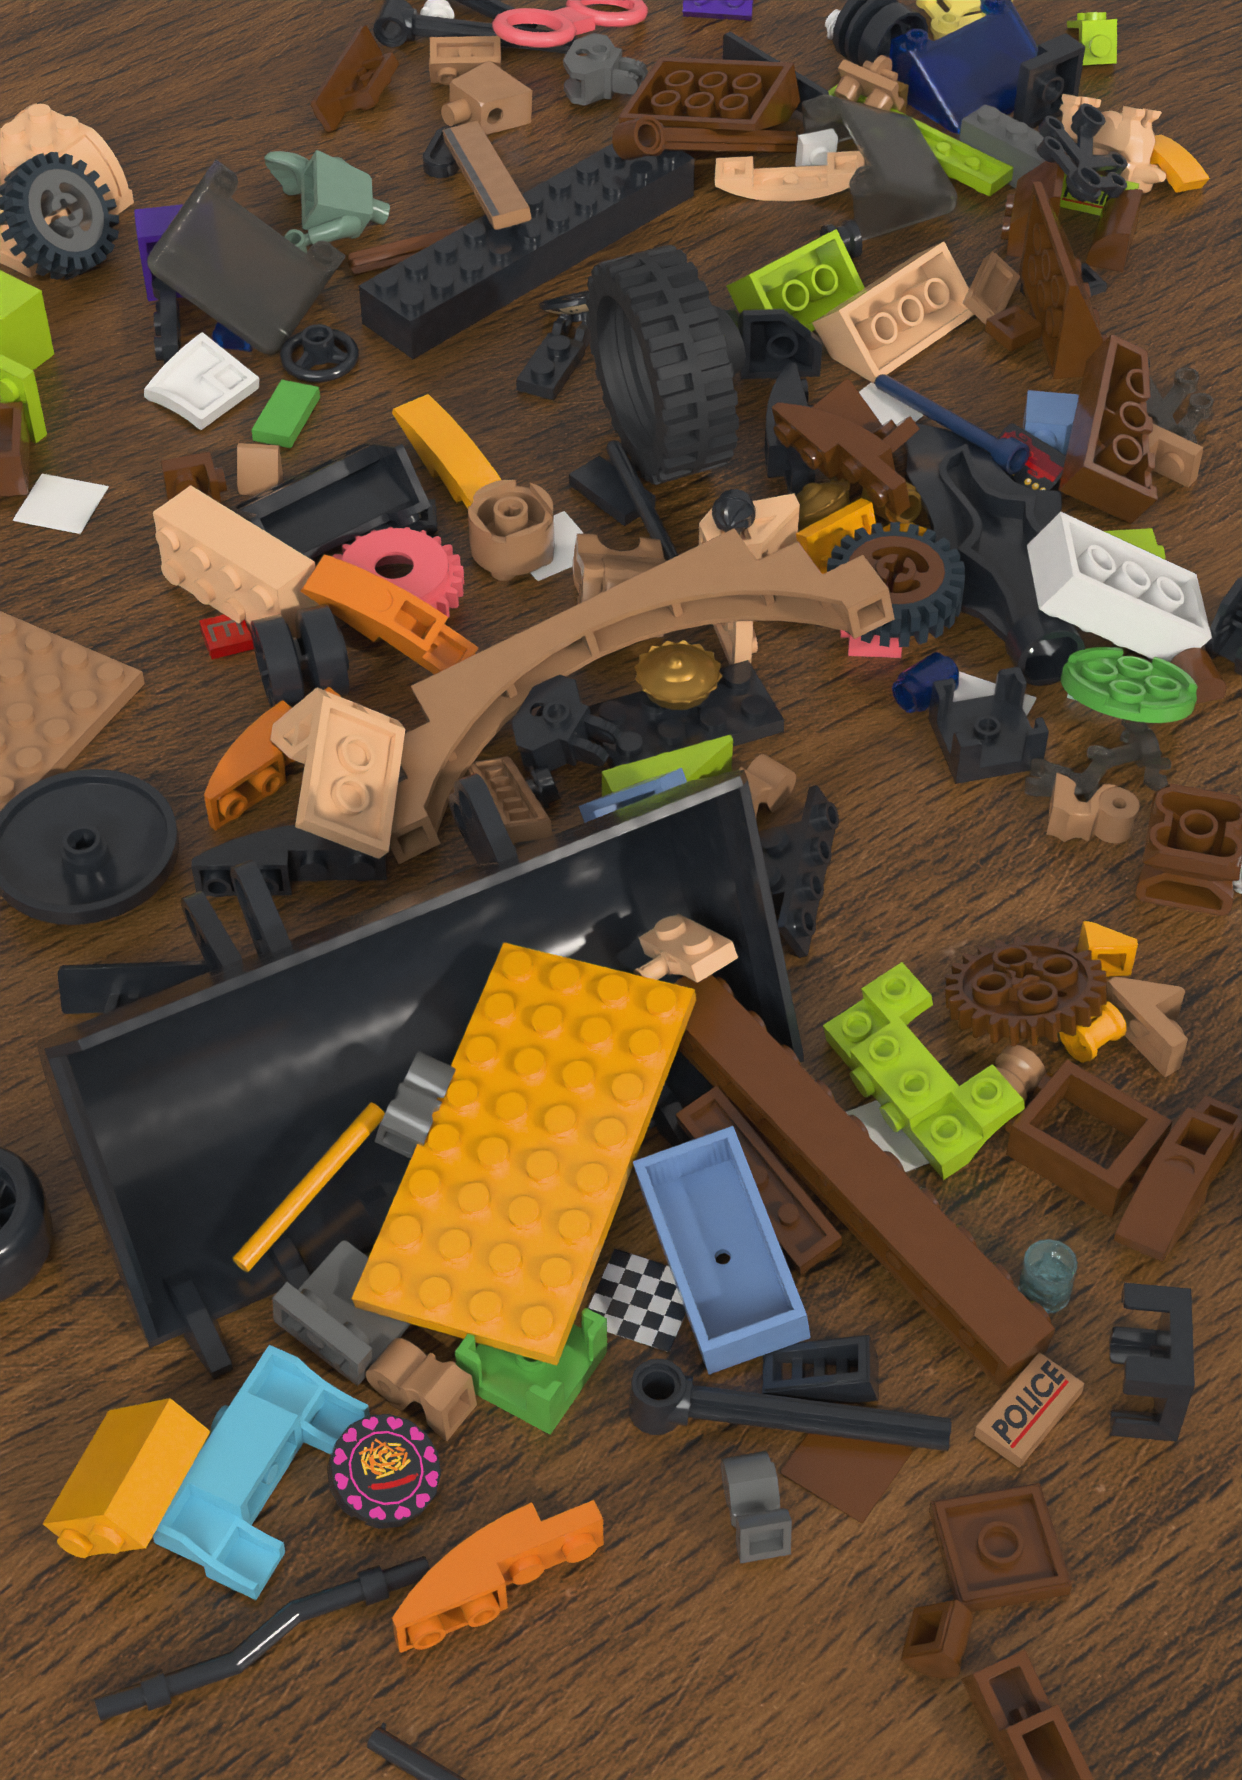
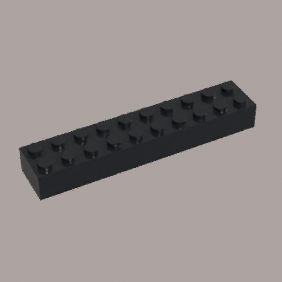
M610 144L524 192L522 196L530 208L532 218L530 221L494 230L488 217L484 215L359 285L362 324L410 358L415 359L693 197L695 158L684 151L664 150L659 156H645L628 161L619 157L613 148V144Z

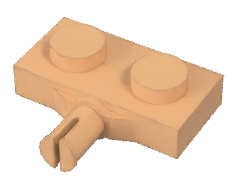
M681 914L661 919L652 930L639 937L644 954L653 958V960L640 968H636L633 970V973L655 980L667 974L684 975L698 983L736 960L738 956L731 940Z

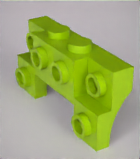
M901 962L861 988L863 999L824 1024L826 1041L851 1069L850 1077L864 1097L873 1095L881 1105L879 1111L887 1125L895 1133L902 1130L942 1179L945 1180L967 1165L983 1144L1000 1127L1025 1109L1024 1099L993 1064L960 1086L953 1080L907 1027L913 1019L933 1006L932 995Z

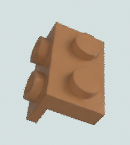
M498 36L430 37L429 71L431 83L450 85L453 79L487 61H491L501 68V38Z

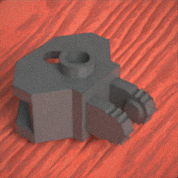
M596 33L574 40L563 59V66L570 76L564 83V92L571 103L584 106L604 98L612 99L615 93L633 95L648 73L646 64L643 61L622 57V49L615 48L607 35ZM580 53H585V54H588V55H586V56H579L578 54H580Z

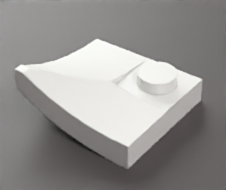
M202 332L180 349L159 370L145 387L144 397L148 401L155 402L176 412L202 430L259 389V377Z

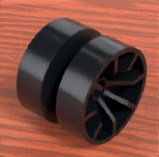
M327 604L297 610L295 619L297 638L295 636L292 637L288 624L281 614L251 621L255 656L262 684L271 708L282 700L292 708L298 704L305 696L303 680L308 679L312 691L317 687L322 690L330 687L341 697L349 695L347 671L349 669L347 649L339 626H336L332 612Z

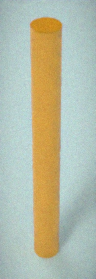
M372 1102L368 1104L232 1259L242 1270L249 1272L379 1125L385 1115L379 1106Z

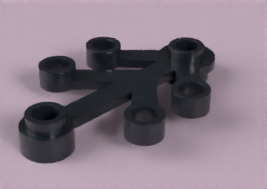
M1084 103L1072 116L1073 123L1071 124L1072 131L1077 135V144L1064 130V125L1057 118L1046 116L1038 127V131L1044 139L1037 147V153L1047 162H1057L1067 175L1066 183L1070 195L1081 202H1094L1099 198L1101 192H1105L1112 198H1119L1127 188V182L1120 176L1128 166L1126 159L1114 151L1109 152L1108 155L1093 156V136L1105 124L1104 115L1090 104ZM1105 170L1108 175L1103 177L1096 172Z

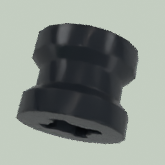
M845 220L840 226L836 227L832 224L821 227L820 237L837 229L850 258L853 259L861 256L863 248L862 236L855 220Z

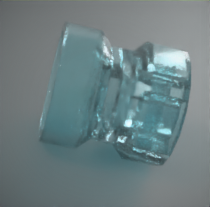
M1051 1239L1039 1240L1030 1245L1025 1252L1018 1290L1029 1301H1035L1040 1304L1047 1313L1061 1310L1069 1302L1078 1265L1075 1253L1064 1243Z

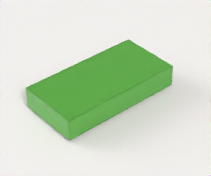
M281 379L252 428L253 441L291 448L320 399L319 387Z

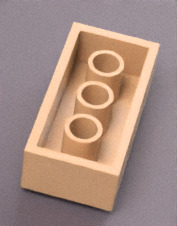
M191 485L153 512L156 527L155 537L159 544L162 561L161 570L171 584L181 586L192 593L201 603L209 604L237 623L245 619L249 631H251L252 620L281 614L288 624L292 637L295 636L297 638L295 625L297 610L319 605L300 592L315 569V562Z

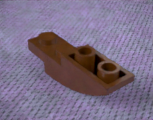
M780 402L772 406L775 420L773 430L776 437L784 446L789 447L791 445L796 449L810 469H819L829 479L842 472L849 482L853 484L858 482L865 488L869 497L877 506L887 507L897 517L910 508L906 480L895 472L891 446L875 434L856 423L820 409Z
M1204 1095L1195 1109L1186 1108L1163 1142L1133 1195L1115 1232V1242L1161 1262L1164 1261L1205 1203L1208 1186L1242 1140L1241 1109Z

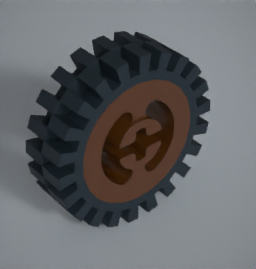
M890 522V531L884 532L881 523L872 524L871 535L862 527L855 530L854 539L846 535L841 539L840 547L835 545L831 551V558H828L827 572L864 555L889 589L895 619L862 635L861 641L871 643L874 635L880 636L879 646L889 647L891 637L898 638L899 647H909L910 636H914L919 645L928 641V632L937 638L943 634L944 626L950 629L955 622V616L958 617L961 611L965 581L964 562L960 561V553L956 548L950 550V541L943 537L936 542V532L927 529L923 536H919V525L914 524L909 525L907 532H901L900 522Z

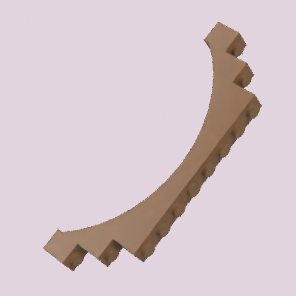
M735 528L412 685V691L427 723L408 731L404 736L400 768L406 779L398 783L389 845L398 864L441 844L437 837V832L449 804V795L455 792V781L463 778L482 749L516 715L533 686L557 675L566 677L592 661L636 642L669 632L707 624L736 621L807 623L848 631L853 639H856L895 619L888 587L864 555L822 574L798 541L757 561Z

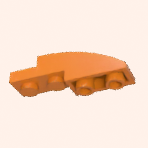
M325 554L300 591L319 605L327 604L332 614L373 642L378 637L382 638L434 675L475 655L479 648L445 624L448 617L428 603L367 570Z
M330 687L325 689L327 692L340 696ZM283 700L261 715L235 740L213 772L204 793L209 826L215 831L229 821L240 817L244 811L266 796L274 794L281 786L287 783L285 766L295 762V760L290 759L270 740L273 724L292 709Z
M589 1501L543 1521L540 1520L531 1502L503 1515L476 1531L453 1548L424 1575L392 1617L395 1642L399 1652L402 1653L412 1648L417 1650L427 1649L442 1641L446 1634L464 1626L478 1627L494 1620L500 1611L508 1608L507 1585L512 1583L516 1585L529 1583L537 1579L545 1569L565 1561L569 1563L579 1562L591 1556L598 1547L604 1545L603 1517L595 1501Z

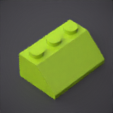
M837 229L726 286L739 314L743 310L784 309L811 332L816 330L812 322L865 288Z

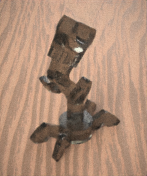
M1122 719L1121 724L1126 729L1122 732L1120 741L1129 743L1128 745L1112 749L1097 745L1089 746L1087 757L1093 761L1083 773L1073 772L1070 768L1050 763L1044 759H1032L1030 775L1041 778L1026 776L1025 793L1035 797H1051L1056 773L1069 777L1076 783L1074 794H1084L1086 801H1089L1099 790V781L1108 769L1135 761L1139 768L1146 767L1143 784L1154 791H1159L1168 785L1166 775L1159 774L1160 769H1170L1171 761L1168 758H1162V752L1160 751L1155 733L1147 727L1145 722Z

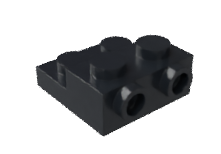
M1065 33L1039 44L1037 56L1020 63L1013 119L1023 122L1033 129L1039 126L1046 116L1058 118L1063 115V112L1059 109L1061 104H1063L1062 94L1078 96L1085 53V46Z

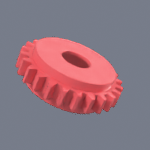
M388 527V529L379 531L372 530L371 533L362 537L356 536L355 542L351 545L344 544L342 546L343 555H333L334 558L367 570L408 591L448 618L450 617L449 608H458V597H462L464 594L463 566L460 564L459 554L453 555L451 544L441 546V537L436 536L432 538L424 530L419 532L411 530L409 527L404 529ZM388 564L414 565L409 574L396 579L385 578L375 570L376 567Z

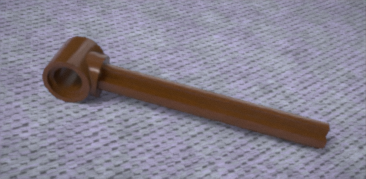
M644 116L620 123L612 133V144L615 152L619 157L628 161L645 156H659L664 150L796 153L798 143L796 131L664 127L662 123L651 116Z

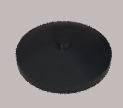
M82 769L57 774L24 789L0 811V895L19 912L40 921L54 924L79 925L96 923L120 916L152 897L166 882L177 861L179 833L170 804L152 785L123 772L106 769Z

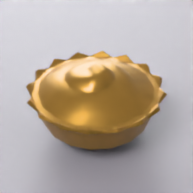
M842 478L839 482L832 480L830 483H809L805 485L803 490L796 495L800 504L798 532L849 505L848 490L850 482Z
M667 640L661 646L652 645L648 653L639 655V663L634 666L637 673L635 680L641 685L642 691L646 692L650 700L660 707L671 710H686L700 705L708 698L711 691L717 688V682L722 678L719 672L721 663L715 660L714 652L705 651L701 644L691 645L685 640L677 643Z

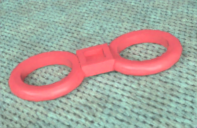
M567 0L565 8L554 11L536 8H518L504 11L495 17L492 22V28L495 34L506 42L532 48H551L571 42L576 35L595 30V25L602 27L636 25L645 20L648 14V7L643 0ZM609 4L626 8L628 11L605 12L588 8L586 5ZM539 24L556 31L530 32L514 28L513 25Z

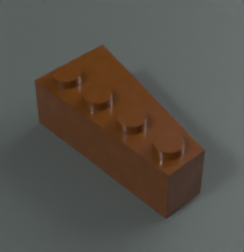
M1111 334L1086 360L1059 491L1131 524L1158 500L1157 487L1152 486L1151 472L1155 469V454L1150 453L1149 434L1153 432L1152 417L1148 416L1146 401L1151 397L1147 350Z

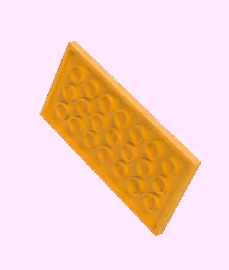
M503 942L451 1064L456 1070L444 1098L437 1097V1100L442 1102L438 1111L432 1114L433 1122L424 1145L417 1144L353 1293L351 1299L355 1308L462 1339L469 1333L474 1335L476 1343L557 1366L633 1168V1161L636 1160L695 1005V989Z

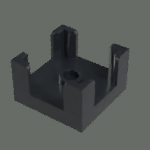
M1020 667L998 671L994 695L953 702L954 679L933 681L928 719L955 784L1042 769L1049 730L1043 717L1036 718L1034 728L1031 727L1023 710L1026 680Z
M1124 1283L1121 1293V1303H1123L1124 1308L1161 1312V1316L1156 1330L1113 1327L1109 1338V1360L1113 1364L1124 1365L1123 1393L1154 1397V1413L1112 1410L1110 1414V1436L1177 1442L1195 1387L1191 1288Z

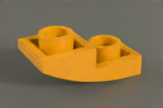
M1155 135V144L1150 157V164L1158 165V168L1166 173V179L1176 193L1202 188L1210 178L1197 160L1174 140L1164 135Z

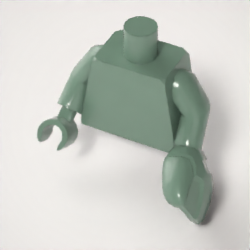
M318 150L315 151L310 161L296 153L272 151L264 157L265 165L281 183L283 192L287 195L301 194L302 229L308 230V233L303 234L300 230L291 229L286 233L284 241L290 260L298 261L303 259L307 254L306 246L313 244L314 247L339 239L357 238L361 235L369 221L384 225L387 221L390 205L373 198L372 178L370 175L349 165L342 158L332 157Z

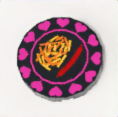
M391 1414L368 1415L347 1427L334 1444L327 1465L329 1489L340 1509L350 1517L356 1516L359 1520L367 1522L365 1525L383 1529L401 1527L420 1516L437 1493L441 1469L438 1452L423 1430L410 1420Z

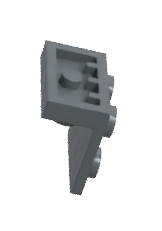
M341 1241L298 1290L288 1282L285 1283L273 1297V1317L275 1323L358 1386L366 1377L367 1369L377 1360L391 1341L399 1338L411 1324L355 1308L351 1298L368 1261V1257L349 1242Z

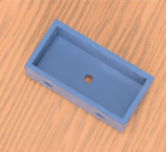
M733 1126L633 1161L640 1189L708 1375L811 1338L806 1311ZM726 1253L731 1259L726 1264H719L716 1262L717 1256Z

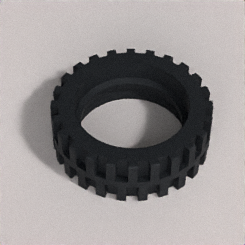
M670 244L599 262L591 270L592 276H589L587 282L590 293L586 294V305L589 309V315L586 319L587 328L591 333L590 349L591 354L595 358L597 368L595 373L597 381H600L604 394L602 398L605 408L609 409L612 427L615 433L619 434L621 444L626 454L630 455L634 469L641 472L643 479L657 485L726 465L734 455L732 449L736 448L738 441L735 430L739 428V417L735 410V405H738L737 391L733 387L732 377L735 375L733 364L729 363L726 347H728L726 336L721 332L718 323L720 317L716 306H712L709 300V290L705 282L700 281L698 278V269L693 262H687V255L682 250H677L674 245Z

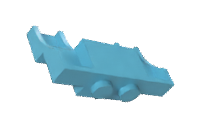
M269 1345L230 1406L224 1405L217 1412L211 1425V1435L199 1451L153 1534L154 1543L204 1566L208 1578L257 1600L284 1556L285 1547L282 1541L253 1527V1522L302 1444H309L331 1454L334 1444L347 1427L370 1415L368 1404L347 1395L326 1382L298 1357Z

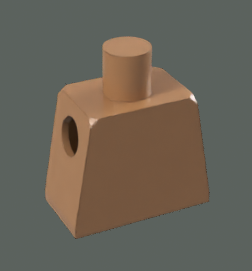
M487 61L452 80L450 83L449 103L441 108L442 118L449 126L478 121L486 135L531 123L533 90L491 61Z

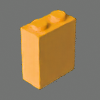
M171 1398L109 1410L48 1513L43 1525L59 1537L57 1543L62 1549L80 1558L107 1553L117 1554L122 1551L146 1548L210 1431Z

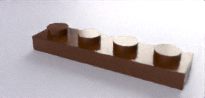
M715 1086L675 1114L677 1123L691 1140L731 1126L734 1127L781 1250L800 1275L843 1245L842 1236L718 1086Z

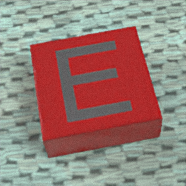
M224 614L199 620L200 631L211 660L254 649L252 637L245 619L237 623Z

